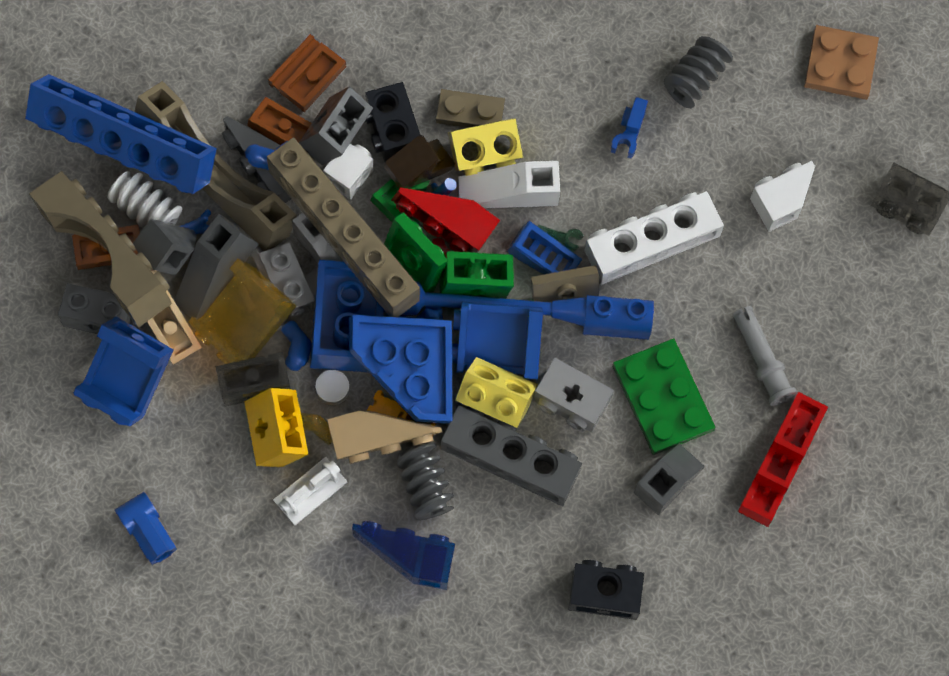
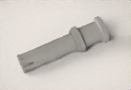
M752 306L745 307L746 312L744 313L741 308L732 316L758 367L756 376L758 381H763L770 396L768 399L770 406H777L793 399L798 394L797 390L789 384L784 373L786 369L784 363L776 360L756 319Z

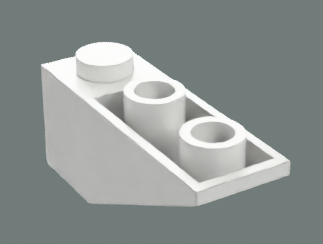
M559 161L522 162L481 171L478 174L459 176V198L474 200L483 208L558 206L560 197Z

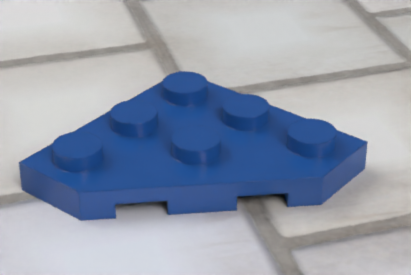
M352 315L349 318V352L415 422H452V320Z

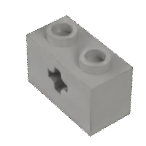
M554 358L535 390L533 401L538 403L537 407L549 415L557 413L566 418L567 424L581 432H584L585 429L593 432L610 403L614 390ZM572 393L577 395V399H574L572 403L566 401V398L570 397Z

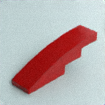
M798 392L738 510L739 513L769 527L820 426L828 406Z

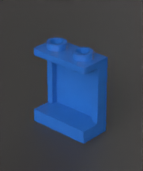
M462 301L461 310H454L453 330L460 331L459 344L452 343V364H457V373H463V371L468 370L475 358L478 357L514 374L524 375V378L538 379L543 319L542 307Z
M114 317L101 325L97 337L102 339L83 383L75 387L73 394L79 397L86 406L99 409L110 415L114 422L120 425L132 426L144 417L174 349L122 319Z

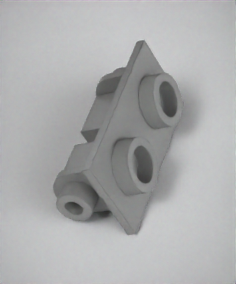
M290 243L258 254L283 313L291 311L293 316L299 315L305 311L303 306L315 302Z

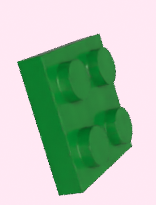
M403 212L394 218L384 245L413 280L420 282L425 292L433 293L448 259L445 257L442 249L434 245L425 236L421 227L415 221H411Z

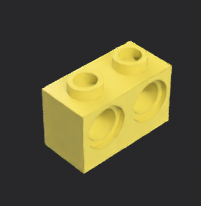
M508 119L448 132L455 170H464L466 176L484 171L483 166L496 163V167L499 168L516 164L515 159L523 158L516 119ZM500 135L506 136L510 141V148L504 154H499L494 148V141ZM467 142H473L478 147V155L471 161L466 160L462 155V147Z
M476 357L465 373L455 401L517 428L528 411L538 384Z

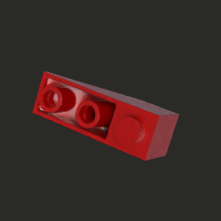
M400 188L391 200L396 204V208L401 213L404 212L408 217L413 216L423 224V228L429 234L435 237L440 236L450 243V248L454 252L477 253L500 222V219L474 200L407 188Z

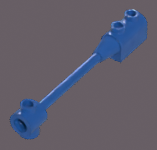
M415 281L420 287V301L402 314L403 316L409 314L417 315L423 306L461 308L462 301L542 307L543 315L583 326L584 335L649 340L653 325L654 301L586 295V297L541 302L429 293L424 291L420 282Z

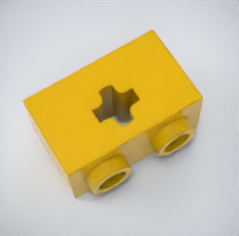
M269 388L244 401L256 466L284 467L309 455L296 390Z

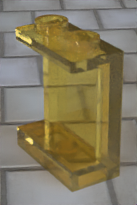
M237 258L229 268L235 274L234 278L201 318L192 316L188 322L196 329L193 334L201 342L208 346L212 344L218 350L216 356L230 367L235 364L247 368L297 305L252 264Z

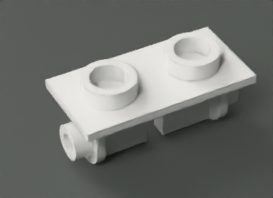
M325 457L274 498L273 501L290 521L297 525L348 482L340 474L341 470L334 461L330 462Z

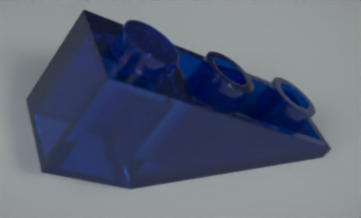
M362 521L361 525L353 524V536L410 582L447 590L455 552V543L449 542L448 537L438 534H430L429 538L415 536L416 532L407 528H395V531L381 529L382 525L371 521Z

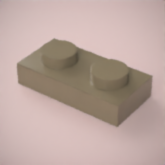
M441 89L436 123L469 128L502 121L505 98Z

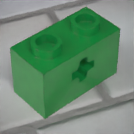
M447 251L445 254L448 262L440 277L441 294L506 299L514 287L513 255Z

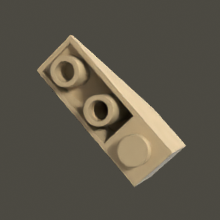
M356 411L327 419L337 459L349 458L350 464L370 459L369 453L381 450L382 455L402 450L400 445L402 443L412 441L414 446L433 442L432 435L442 433L441 427L373 411Z

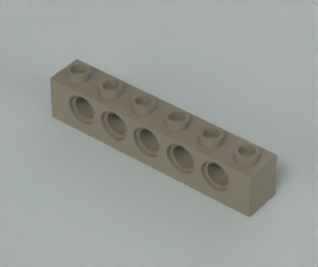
M294 137L267 156L270 174L390 317H399L420 301V287Z

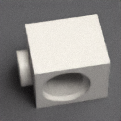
M349 144L343 155L328 163L323 173L342 195L351 200L372 173L373 158H371V153L363 146Z

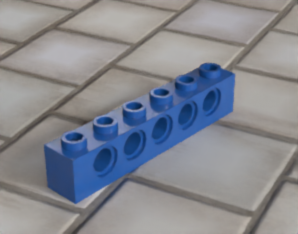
M50 74L30 84L25 119L37 124L39 128L58 133L70 142L87 146L99 155H107L120 161L123 166L138 169L147 173L152 179L162 180L176 186L179 191L194 194L210 183L217 148Z

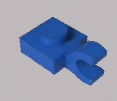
M636 97L632 108L626 106L621 125L625 126L626 130L613 138L611 153L615 154L618 145L626 144L629 147L627 158L634 156L637 137L648 104L647 100Z

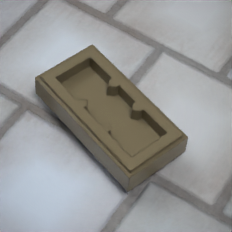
M596 265L531 277L532 301L552 302L555 300L586 297V295L599 296V273Z

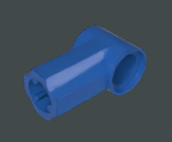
M145 492L114 509L129 535L133 534L140 549L151 565L165 560L177 550L158 518L160 516Z

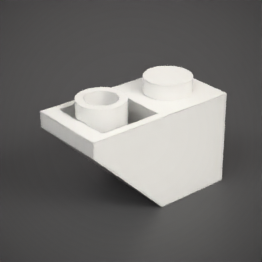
M813 161L804 165L795 163L785 169L784 174L774 179L772 176L765 177L755 184L750 200L768 232L798 218L814 172L815 165Z

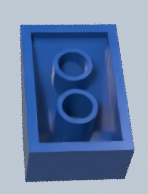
M318 260L310 368L369 373L349 352V318L352 315L383 317V308L343 261Z

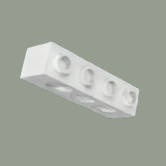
M706 191L699 195L694 192L683 196L679 203L667 207L664 204L655 207L645 217L640 219L630 217L622 221L619 227L610 231L601 229L594 232L586 241L584 251L591 266L596 265L599 273V282L602 285L718 238L722 233L724 224L708 192ZM685 219L689 222L690 227L681 228L674 221ZM655 231L661 238L650 240L644 233ZM625 243L631 250L625 253L619 252L614 245Z

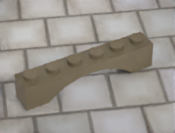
M163 81L138 96L135 107L136 113L210 145L192 119L185 103ZM216 153L210 183L202 189L250 237L259 243L258 245L263 251L274 248L288 238L293 228L292 220L297 215L274 192L262 189L246 180Z
M61 171L29 193L41 215L56 232L72 233L87 237L100 244L110 253L112 261L110 288L121 308L138 327L172 304L166 293L170 286L161 273L157 271L153 274L150 271L153 268L142 252L137 255L133 252L136 250L135 246L125 233L120 236L117 234L119 229L108 214L104 217L100 215L103 213L102 209L92 196L88 199L84 197L87 193L76 178L70 181Z

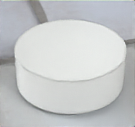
M327 370L320 374L316 380V394L327 405H338L345 401L349 395V381L338 370Z

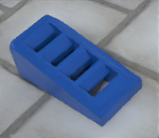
M528 221L520 229L506 250L514 258L543 275L559 272L556 268L563 258L567 259L568 262L562 271L576 269L582 261L581 257L531 221ZM529 237L533 239V242L527 249L523 245ZM541 244L545 248L538 257L534 252ZM553 251L557 255L549 265L545 260Z

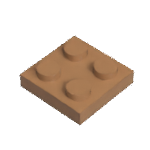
M816 25L804 87L867 100L871 89L879 37Z

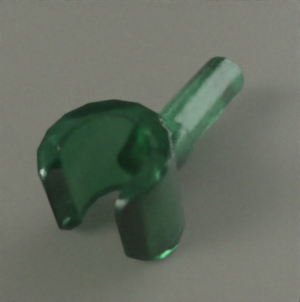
M538 225L540 229L557 241H560L561 244L572 252L576 251L579 246L570 243L568 237H574L578 240H582L584 237L583 233L578 229H570L567 233Z

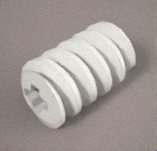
M126 171L111 186L107 195L108 200L111 203H117L120 211H127L126 214L130 219H137L136 222L139 227L143 228L150 219L175 225L182 212L180 205H177L172 210L169 209L173 202L171 197H167L162 202L159 201L163 194L161 189L155 190L152 194L150 193L153 182L147 181L140 185L143 180L142 173H137L131 177L130 171Z

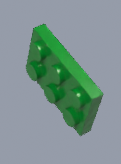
M674 338L613 362L612 367L653 456L676 447L678 444L686 443L715 431L714 422Z

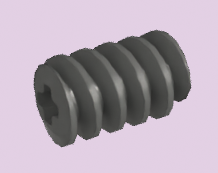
M699 37L695 42V46L689 48L687 55L683 56L679 64L673 67L672 73L665 77V88L680 105L689 109L694 108L695 103L693 99L700 100L703 96L701 90H709L710 83L708 80L716 81L718 79L716 71L724 72L726 69L724 62H732V53L722 43L713 38Z
M433 442L412 446L399 454L400 458L397 460L398 468L405 469L401 473L403 481L409 482L405 487L406 492L413 494L410 498V504L413 507H418L414 515L419 520L431 519L454 509L453 506L446 505L448 501L454 498L453 493H442V490L449 485V481H438L437 477L445 473V469L433 467L441 459L440 455L429 456V452L436 448V444Z

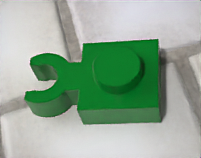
M392 179L376 191L370 199L391 222L402 214L396 208V204L391 201L399 190ZM425 181L408 189L425 191L430 181Z

